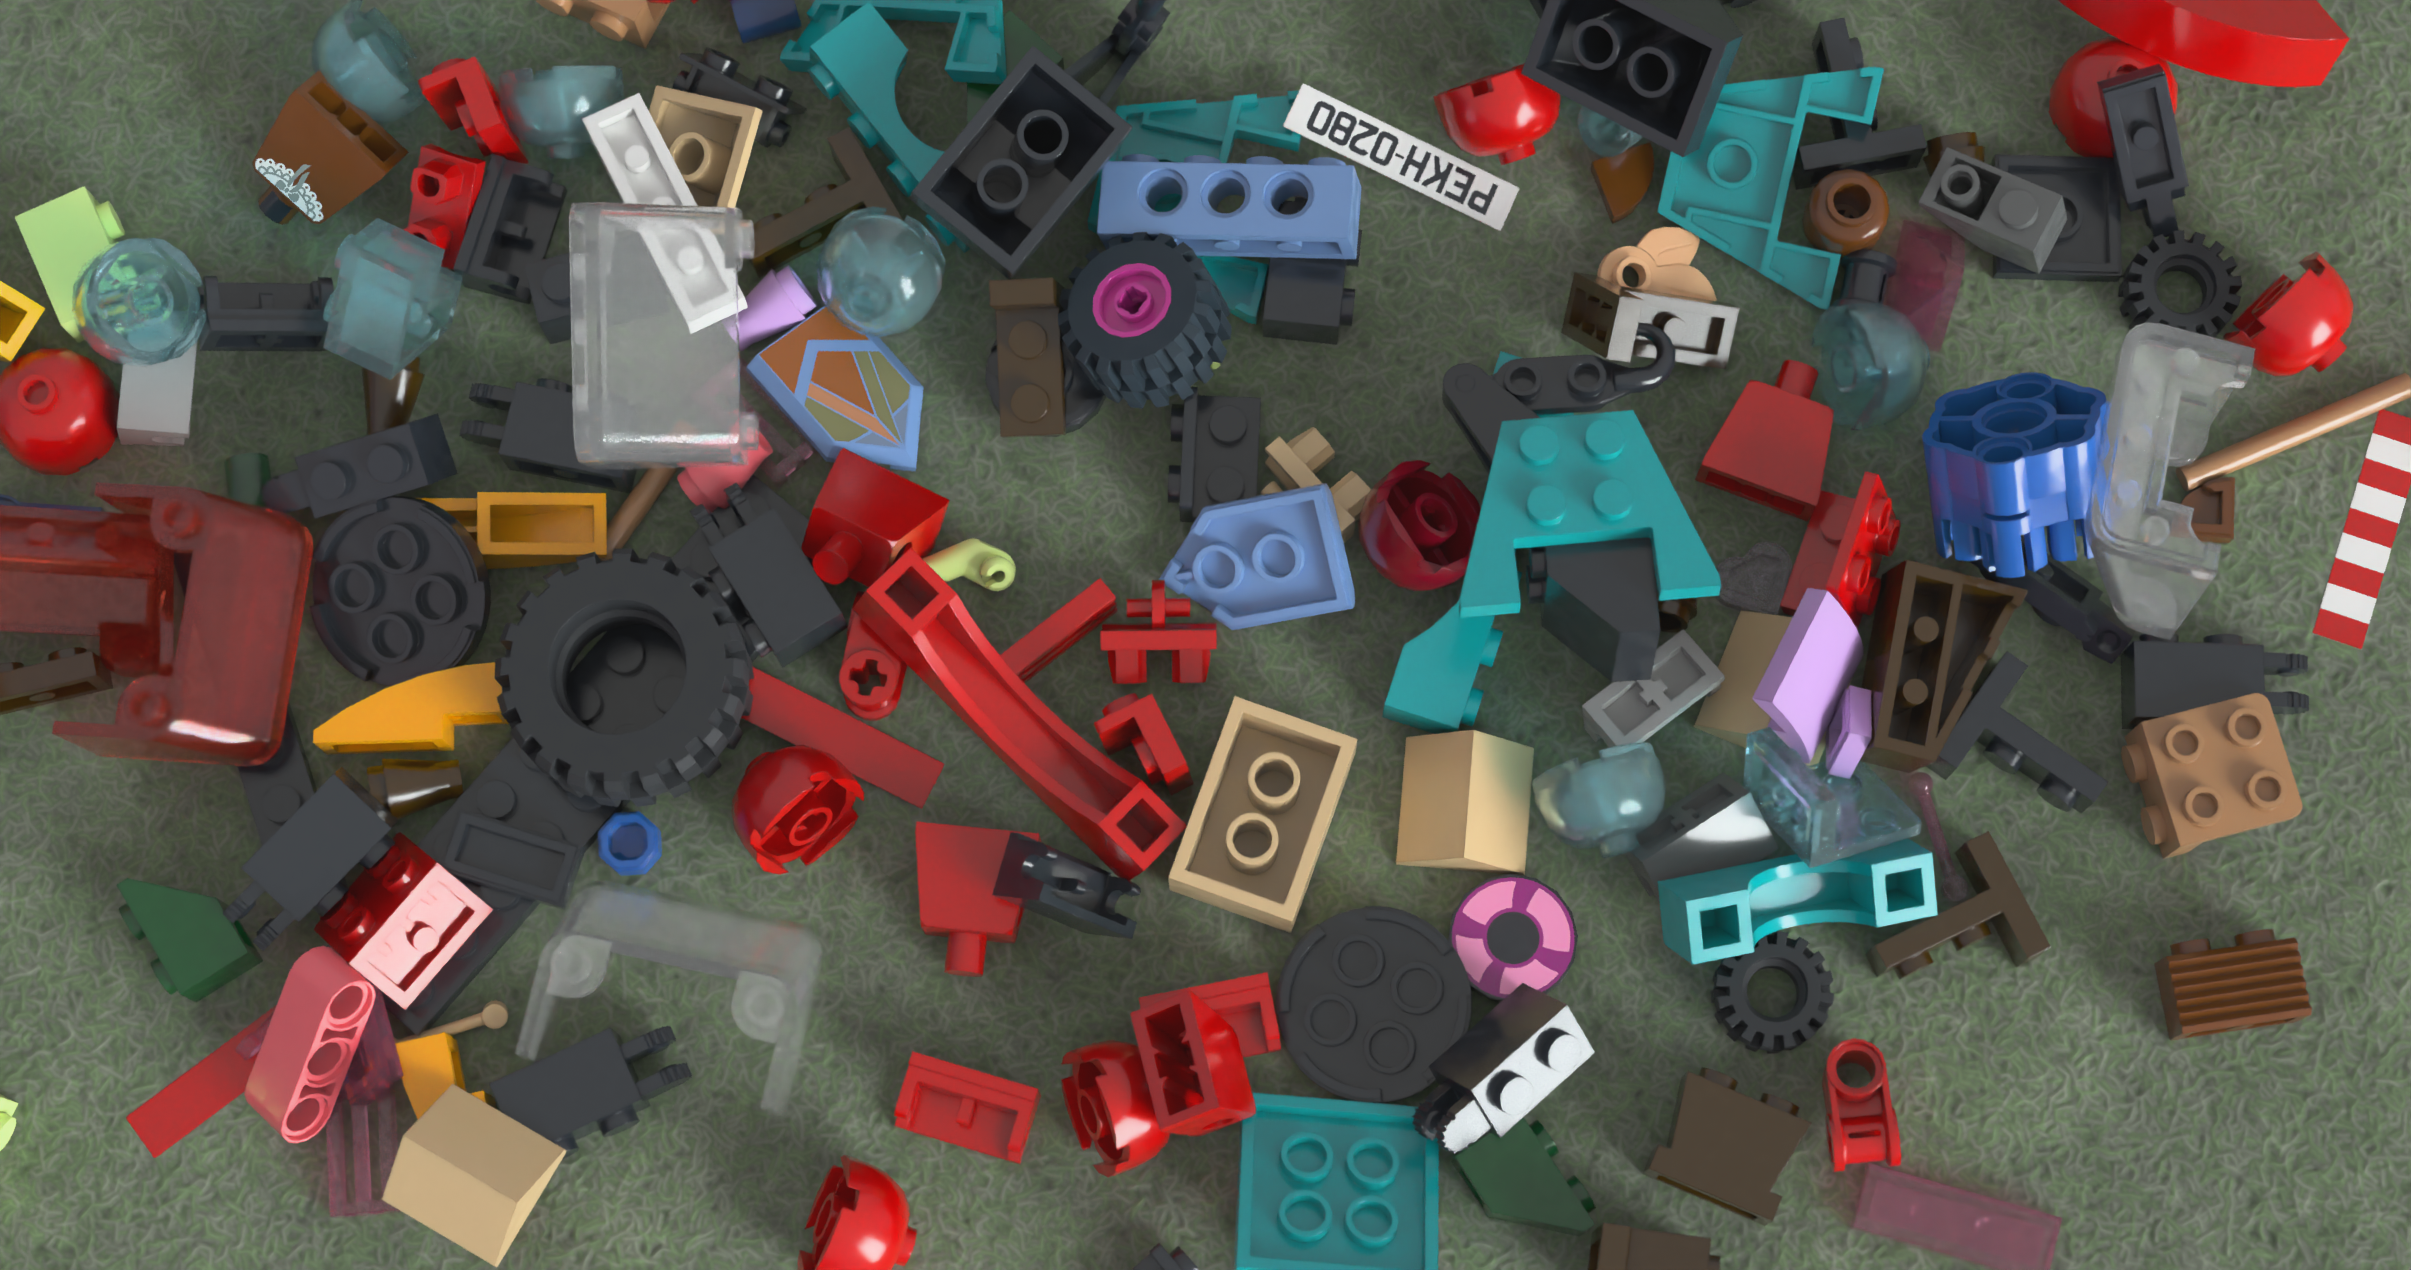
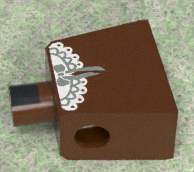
M318 70L289 96L252 162L254 171L270 185L259 198V207L270 220L278 224H288L300 212L311 223L320 225L381 180L409 152L326 75Z

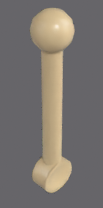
M490 1001L484 1006L481 1013L426 1030L419 1036L413 1034L401 1039L384 1037L377 1043L376 1053L381 1060L393 1062L397 1059L393 1046L396 1043L444 1032L452 1036L483 1025L492 1029L501 1028L507 1022L508 1008L501 1001Z

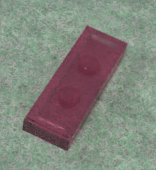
M1869 1163L1865 1168L1851 1229L1993 1270H2050L2062 1218Z

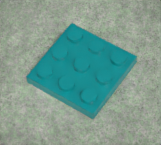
M1252 1092L1256 1105V1114L1240 1121L1234 1270H1438L1439 1144L1436 1143L1437 1138H1434L1433 1141L1429 1138L1426 1139L1414 1130L1415 1125L1412 1124L1414 1117L1412 1115L1415 1114V1108L1417 1109L1418 1107Z

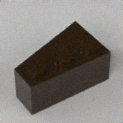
M1905 560L1881 575L1880 593L1876 604L1861 687L1871 690L1872 738L1860 761L1911 773L1936 761L1973 693L1971 692L1973 685L1987 660L1993 657L2001 642L1999 638L2014 610L2020 607L2029 590L1910 560Z

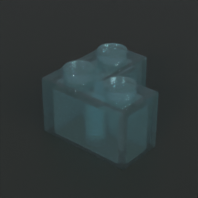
M376 218L356 235L349 234L337 251L334 265L340 271L336 289L329 297L324 309L323 318L329 323L323 348L391 380L450 329L463 276L441 266L445 249Z

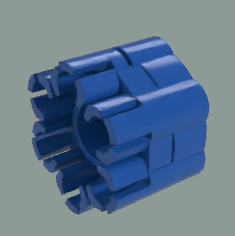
M2026 372L1971 388L1954 390L1936 400L1935 411L1930 417L1929 428L1922 435L1936 551L1941 557L1948 558L1952 555L1951 540H1953L1956 560L1975 561L1982 558L1983 566L1990 572L1996 570V576L2005 578L2025 576L2021 535L2024 534L2028 570L2035 572L2048 563L2044 526H2046L2048 550L2051 557L2056 561H2077L2074 520L2077 536L2083 537L2084 555L2087 559L2101 554L2106 549L2105 525L2113 519L2112 513H2117L2107 402L2106 396L2102 391L2054 379L2043 373Z

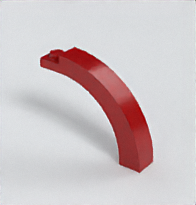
M2058 0L2091 24L2148 54L2207 75L2264 86H2321L2350 39L2317 0Z

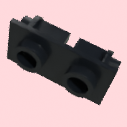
M706 47L703 54L681 53L679 59L692 65L690 73L682 70L678 74L672 89L753 106L763 110L754 141L766 148L771 144L781 148L791 132V125L784 122L787 115L804 114L807 109L790 100L793 90L786 85L759 75L757 82L736 72L740 63L722 52Z

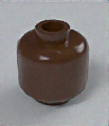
M1846 169L1830 173L1819 180L1811 191L1805 205L1802 222L1806 238L1814 249L1841 254L1840 260L1856 250H1872L1887 225L1890 211L1887 194L1879 182L1865 172Z

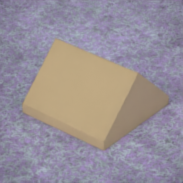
M656 85L649 113L711 233L728 232L763 110L753 106Z
M1741 610L1718 665V669L1724 674L1725 680L1721 683V688L1710 697H1705L1694 727L1813 776L1826 746V731L1810 764L1799 762L1766 729L1771 717L1752 699L1792 617Z
M1476 730L1406 737L1396 865L1524 876L1534 748Z
M452 1084L403 1135L382 1200L493 1266L498 1267L567 1150Z

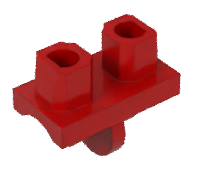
M433 144L421 146L418 167L413 169L410 191L413 193L408 227L404 228L402 233L400 250L403 254L450 269L454 268L482 185L486 161L453 154Z
M1152 580V598L1127 599V618L1152 617V623L1102 624V630L1100 631L1101 651L1108 650V663L1113 683L1138 684L1147 682V650H1172V682H1206L1210 663V649H1217L1216 622L1166 623V617H1190V598H1165V580Z

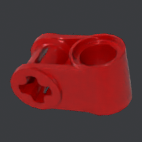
M858 591L853 603V607L864 594V592ZM851 610L847 631V644L839 672V684L848 709L856 717L866 721H877L887 717L896 709L901 697L908 665ZM870 675H878L881 686H874L870 696L861 695L858 684H866Z
M1852 1038L1842 1041L1832 1049L1827 1058L1822 1080L1826 1109V1138L1832 1171H1844L1846 1164L1886 1161L1889 1167L1900 1166L1901 1146L1896 1113L1891 1103L1886 1062L1883 1054L1874 1044L1864 1039ZM1847 1063L1859 1064L1869 1072L1871 1082L1861 1088L1849 1087L1838 1078L1836 1069Z

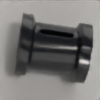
M1869 249L1856 250L1841 259L1840 264L1845 269L1840 298L1832 303L1830 314L1833 318L1843 323L1867 328L1881 327L1887 318V311L1882 306L1888 278L1895 275L1898 262L1893 257L1879 251Z

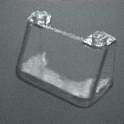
M616 202L572 203L569 216L573 431L575 452L579 463L595 470L748 466V450H758L759 426L757 413L746 412L745 403L740 398L738 271L742 270L743 258L754 257V228L752 220H743V212L739 207Z
M2151 322L2136 325L2126 334L2115 357L2098 449V463L2091 485L2084 528L2086 539L2117 617L2131 629L2170 640L2216 576L2221 545L2208 542L2205 546L2196 537L2191 527L2193 507L2162 500L2167 467H2183L2192 464L2200 457L2207 444L2210 425L2234 388H2243L2250 378L2255 348Z

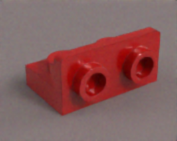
M475 56L467 60L455 58L444 61L434 67L430 75L418 80L422 94L448 129L452 131L464 126L468 136H474L484 157L496 154L505 157L507 160L522 164L529 163L503 96Z
M1136 693L1128 694L1111 702L1102 709L1104 717L1093 724L1108 756L1133 744L1138 759L1152 785L1164 780L1170 794L1173 795L1194 784L1187 762L1152 694L1140 700Z

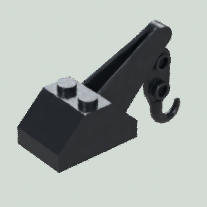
M1130 0L1117 19L1119 21L1111 31L1112 35L1066 70L1061 69L1036 47L1032 46L911 193L910 200L1010 280L1051 235L1130 134L1133 127L1111 110L1107 104L1132 66L1162 31V25L1171 14L1163 7L1166 0ZM1114 56L1122 63L1098 97H1096L1083 85Z
M1529 0L1540 18V23L1521 74L1681 157H1685L1700 148L1743 38L1742 32L1718 0Z
M1638 323L1636 335L1650 340L1656 347L1657 352L1654 362L1646 367L1628 368L1593 355H1568L1513 359L1503 364L1497 373L1488 375L1476 365L1461 363L1451 367L1446 372L1443 378L1442 401L1486 471L1490 474L1502 421L1540 418L1538 415L1596 411L1628 394L1642 393L1655 389L1669 378L1674 369L1676 351L1671 338L1661 328L1649 323ZM1645 537L1529 547V565H1526L1528 604L1540 603L1542 627L1611 682L1651 680L1660 634L1651 539Z

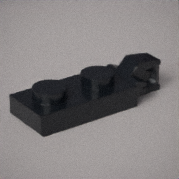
M2156 64L2099 81L2097 84L2121 195L2126 201L2130 212L2142 209L2146 226L2152 231L2153 238L2161 234L2165 238L2170 236L2173 231H2179L2172 200L2185 196L2184 187H2188L2189 183L2167 77L2161 65Z
M2022 535L2021 542L2025 576L2016 578L1996 576V570L1990 572L1983 566L1982 558L1969 561L1979 568L1980 573L1986 580L2029 590L2024 600L2032 605L2034 612L2042 620L2054 626H2062L2072 634H2075L2077 639L2082 640L2085 651L2110 664L2121 655L2138 629V626L2099 600L2103 593L2100 589L2061 562L2054 560L2048 553V563L2046 566L2035 572L2028 570L2025 540Z

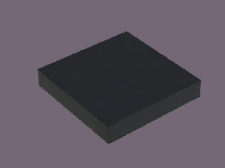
M1995 154L1991 161V166L2062 195L2067 221L2039 274L1993 255V279L2118 282L2122 277L2120 186L2114 158Z

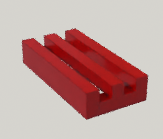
M1099 578L1000 656L1012 671L1026 683L1118 612L1115 595Z

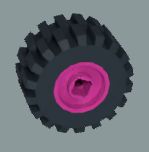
M1135 232L1132 241L1124 242L1121 236L1108 240L1110 248L1102 253H1099L1096 248L1085 256L1089 263L1083 269L1075 266L1068 276L1073 287L1071 289H1062L1059 303L1065 310L1058 313V326L1064 333L1062 339L1097 390L1102 389L1110 400L1119 403L1124 398L1130 407L1142 409L1147 400H1151L1156 408L1169 405V397L1177 393L1183 400L1194 394L1190 386L1200 380L1206 384L1213 377L1214 373L1210 368L1213 362L1222 363L1226 356L1227 350L1221 341L1231 339L1232 326L1226 318L1230 315L1228 305L1201 258L1198 259L1193 249L1184 242L1177 246L1172 236L1159 233L1157 238L1152 241L1147 232Z

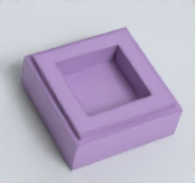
M1851 685L1848 689H1845L1826 730V769H1828V774L1850 779L1872 738L1871 690Z

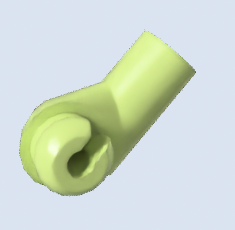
M975 538L964 540L923 558L946 583L963 576L992 591H1002L1010 587L1015 578L1016 567L1011 556L1005 551Z

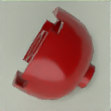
M2108 36L2085 44L2064 62L2050 89L2049 114L2053 124L2056 122L2059 131L2066 137L2065 143L2075 153L2084 157H2113L2097 82L2156 64H2160L2165 71L2175 116L2178 85L2169 63L2114 36Z
M1524 64L1512 67V69L1494 75L1491 74L1433 96V99L1449 138L1462 151L1476 157L1497 154L1500 164L1505 165L1536 154L1533 142L1549 133L1558 119L1560 94L1521 74Z
M2318 252L2310 254L2298 262L2306 270L2303 275L2294 282L2285 274L2281 275L2233 322L2240 331L2228 332L2223 336V339L2235 352L2258 371L2273 376H2291L2311 365L2319 373L2330 366L2346 350L2347 346L2340 338L2352 321V298L2348 286L2338 272Z
M40 348L20 355L0 374V444L22 466L42 475H70L81 471L78 469L79 467L89 464L95 458L99 460L108 453L117 438L120 395L116 391L112 379L94 360L67 348Z
M806 745L765 752L750 762L736 789L732 800L733 826L742 844L763 871L774 874L788 873V870L782 863L791 862L801 856V861L807 866L815 862L847 835L859 817L852 806L856 796L864 801V791L847 768L830 753Z
M1108 1040L1071 1050L1063 1056L1062 1065L1073 1064V1076L1061 1079L1066 1109L1081 1148L1083 1150L1089 1149L1093 1139L1099 1155L1104 1160L1093 1165L1098 1173L1109 1178L1132 1170L1156 1156L1168 1143L1171 1133L1159 1130L1139 1047L1129 1042Z
M843 1155L840 1157L843 1168L833 1165L817 1192L805 1229L815 1226L813 1232L814 1246L812 1253L803 1250L799 1251L798 1270H892L894 1264L904 1266L912 1254L917 1236L916 1228L908 1226L910 1213L904 1190L887 1172L865 1161Z

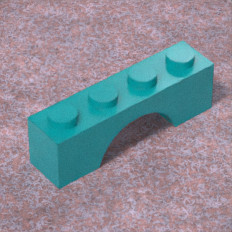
M868 1L810 45L809 60L814 66L808 69V73L819 90L829 100L838 95L852 113L847 118V122L855 135L868 149L875 144L878 145L891 162L886 167L888 175L899 190L909 198L915 187L945 151L934 149L920 141L902 121L896 106L894 89L906 66L908 49L870 1ZM929 214L925 216L929 227L943 244L949 246L952 242H955L964 253L970 249Z
M1901 834L1657 881L1664 944L1692 965L1753 953L1755 944L1761 938L1775 931L1793 926L1822 922H1848L1881 927L1938 915L1933 854Z

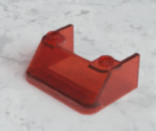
M97 482L94 495L139 523L150 524L155 539L169 550L178 553H192L172 677L144 676L130 683L119 699L114 725L54 721L52 734L101 757L247 767L265 763L279 749L284 732L313 555V538L310 531L304 524L286 513L190 487Z
M0 505V631L99 636V657L107 669L124 677L151 679V728L164 729L174 665V538L170 528L161 520L143 514Z

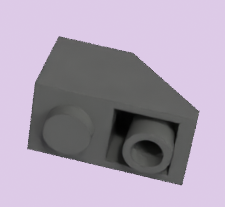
M1948 147L1918 202L1921 208L1980 249L2037 274L2040 273L2067 221L2062 195Z

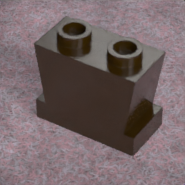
M1705 1067L1701 1068L1699 1075L1687 1071L1680 1081L1667 1145L1665 1147L1658 1144L1652 1150L1643 1175L1766 1226L1774 1220L1782 1196L1771 1192V1189L1811 1125V1122L1796 1117L1800 1108L1785 1099L1763 1093L1760 1101L1735 1091L1738 1082L1721 1072Z
M1603 1222L1592 1232L1587 1270H1720V1256L1710 1255L1711 1238L1630 1228V1226Z

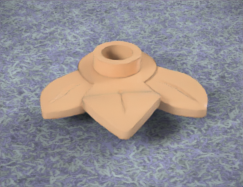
M1662 227L1653 229L1643 236L1636 247L1623 246L1609 252L1603 258L1598 268L1597 276L1614 285L1630 287L1624 282L1622 277L1625 266H1630L1638 273L1639 280L1635 287L1637 289L1717 301L1708 279L1698 269L1689 266L1697 252L1700 239L1683 228Z

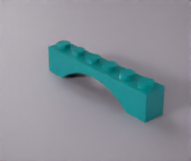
M1500 351L1493 374L1497 373L1499 368L1506 362L1521 357ZM1574 413L1543 414L1538 416L1545 418L1574 415ZM1517 570L1519 583L1523 572ZM1458 601L1431 628L1404 644L1384 704L1382 717L1433 734L1457 732L1460 724L1473 727L1484 694V690L1473 687L1480 664L1492 668L1504 632L1492 628L1496 615L1460 618Z

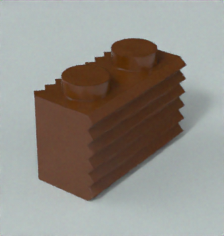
M2264 929L2235 935L2236 946L2211 950L2209 939H2195L2170 945L2172 956H2166L2154 964L2169 1040L2293 1023L2310 1016L2312 1007L2309 1003L2306 980L2303 976L2304 968L2301 965V955L2298 951L2296 938L2275 940L2274 930Z

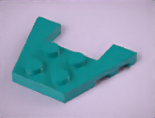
M815 0L806 13L811 21L797 42L789 39L780 56V60L788 70L808 72V69L814 66L809 60L810 45L870 1L883 19L958 23L945 71L954 82L1001 84L1007 77L1002 0Z
M1874 66L1847 71L1724 84L1700 148L1685 157H1681L1671 151L1657 212L1818 308L1829 310L1841 254L1778 241L1797 150L1807 113L1872 125L1884 68Z
M1299 90L1288 91L1287 96L1257 98V94L1234 96L1231 101L1196 103V99L1117 106L1115 113L1133 128L1109 161H1122L1124 156L1130 154L1149 155L1157 158L1159 162H1184V159L1188 156L1205 155L1217 158L1221 163H1229L1233 144L1237 138L1298 152L1302 135L1285 128L1283 125ZM1102 171L1099 173L1087 220L1088 229L1096 234ZM1168 194L1163 196L1156 203L1154 210L1157 212L1173 210L1179 205L1182 195ZM1197 256L1198 259L1201 258L1220 290L1230 313L1247 323L1256 324L1268 278L1269 264L1232 256Z
M1633 410L1502 421L1460 595V618L1520 613L1521 600L1514 549L1649 537L1651 539L1659 601L1719 596L1721 588L1720 575Z

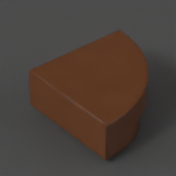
M1650 142L1592 161L1590 170L1612 224L1630 215L1648 191L1654 171V154Z
M2235 477L2210 480L2187 494L2178 508L2174 509L2169 519L2166 539L2230 543L2234 539Z

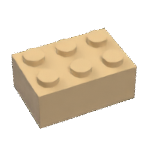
M1234 696L1168 877L1169 890L1291 933L1351 768L1358 739Z

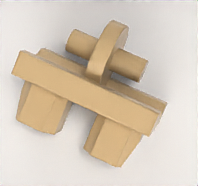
M1312 427L1293 438L1287 444L1280 436L1265 448V452L1269 455L1265 465L1288 490L1322 484V482L1315 474L1334 459L1335 451L1318 430ZM1350 471L1330 488L1344 543L1354 535L1355 521L1360 518L1365 498L1371 491L1367 484L1353 471ZM1272 481L1260 494H1271L1283 490L1275 481Z

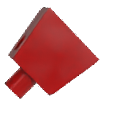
M1785 360L1782 363L1774 386L1757 380H1749L1705 454L1695 480L1808 522L1820 497L1834 410L1829 406L1810 400L1819 375L1818 371L1805 363Z
M843 448L839 452L815 501L801 549L805 556L813 559L814 571L823 581L830 584H840L847 577H850L870 587L910 548L922 559L933 550L950 500Z
M916 821L915 836L920 923L925 935L948 937L945 973L967 977H982L987 941L1015 943L1025 908L992 894L1010 833H1020L1038 842H1042L1039 833Z
M1188 989L1130 1013L1159 1130L1167 1133L1198 1137L1256 1114V1105L1238 1037L1233 1027L1195 993ZM1186 1030L1184 1038L1180 1037V1033Z

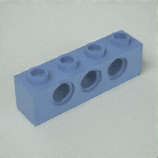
M1130 154L1124 156L1122 161H1108L1102 169L1097 234L1106 250L1110 248L1108 240L1121 236L1124 242L1132 241L1135 232H1147L1152 241L1157 238L1159 233L1172 236L1177 246L1184 242L1193 249L1196 256L1356 259L1362 187L1354 165H1346L1345 162L1339 159L1328 157L1314 158L1308 162V165L1283 164L1279 159L1266 156L1248 158L1245 164L1221 163L1219 159L1205 155L1188 156L1184 159V162H1159L1157 158L1149 155ZM1168 194L1182 195L1179 205L1168 212H1157L1154 210L1156 203L1163 196ZM1240 195L1245 197L1241 207L1234 212L1224 214L1216 211L1219 202L1227 196ZM1301 196L1308 199L1304 208L1298 213L1285 215L1278 212L1282 202L1290 197Z

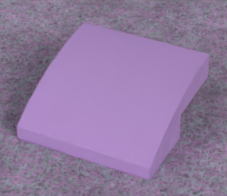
M1807 588L1752 698L1771 717L1766 729L1799 762L1810 764L1835 713L1837 704L1845 689H1847L1863 656L1861 637L1848 614L1829 591Z

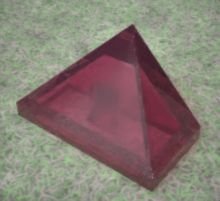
M1903 220L1895 255L1898 265L1895 275L1890 278L1884 309L1887 311L1886 322L1880 327L1879 339L1937 352L1941 350L1964 274L1965 237L1953 230Z

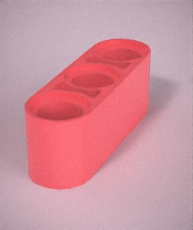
M327 946L310 949L302 954L292 966L245 1090L247 1103L290 1143H300L309 1140L327 1123L375 1000L374 987L338 953Z

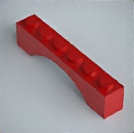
M912 548L876 580L852 608L1118 877L1132 880L1145 871L1187 827L1140 778L1123 769L1091 746L1067 726L1026 686L989 643L968 613L958 594Z

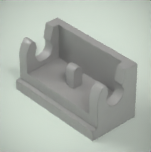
M128 307L117 418V431L121 444L184 446L185 438H189L199 334L196 312Z
M1683 629L1656 650L1651 680L1612 682L1583 704L1584 728L1595 743L1600 739L1605 741L1612 752V760L1615 764L1620 765L1630 758V752L1671 720L1703 696L1710 697L1721 688V683L1725 680V676Z

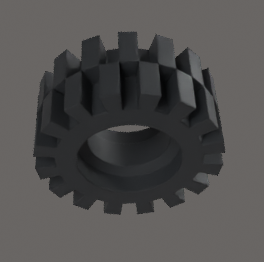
M2184 230L2173 231L2168 239H2165L2163 234L2153 238L2147 247L2144 245L2139 250L2122 276L2124 280L2120 284L2118 297H2124V302L2119 307L2122 317L2130 315L2133 321L2128 328L2134 335L2140 330L2144 331L2149 335L2144 343L2153 348L2160 341L2166 343L2164 351L2176 352L2180 346H2185L2186 352L2196 350L2202 342L2208 344L2230 321L2233 317L2232 314L2239 307L2241 296H2237L2236 293L2242 287L2241 275L2233 277L2231 274L2236 268L2237 263L2233 256L2224 261L2219 254L2225 247L2218 241H2215L2211 248L2203 245L2206 237L2205 234L2195 232L2190 240L2184 237ZM2171 271L2185 272L2194 277L2202 290L2200 307L2188 313L2174 312L2165 307L2157 294V281L2159 277Z
M1777 931L1774 935L1764 936L1755 944L1753 953L1723 958L1712 979L1714 987L1710 992L1711 1003H1715L1717 1012L1714 1016L1718 1024L1723 1023L1729 1031L1726 1035L1734 1042L1738 1039L1746 1044V1049L1754 1052L1760 1049L1766 1050L1767 1054H1777L1782 1050L1789 1049L1790 1051L1799 1047L1815 1035L1819 1028L1824 1025L1829 1017L1827 1014L1828 1009L1833 1005L1834 993H1830V984L1834 981L1831 970L1826 972L1822 965L1825 961L1824 957L1819 951L1814 954L1807 948L1809 942L1799 937L1797 940L1788 938V932ZM1765 968H1774L1783 971L1792 979L1796 987L1797 997L1793 1009L1788 1014L1781 1017H1767L1752 1007L1747 995V986L1755 972Z

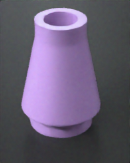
M788 265L778 273L771 269L745 297L748 308L720 320L735 345L743 351L758 341L800 324L808 318L806 314L817 307V303L799 276Z

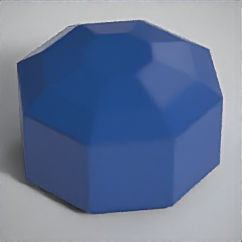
M639 811L614 813L598 831L599 857L620 876L646 874L662 856L661 831Z

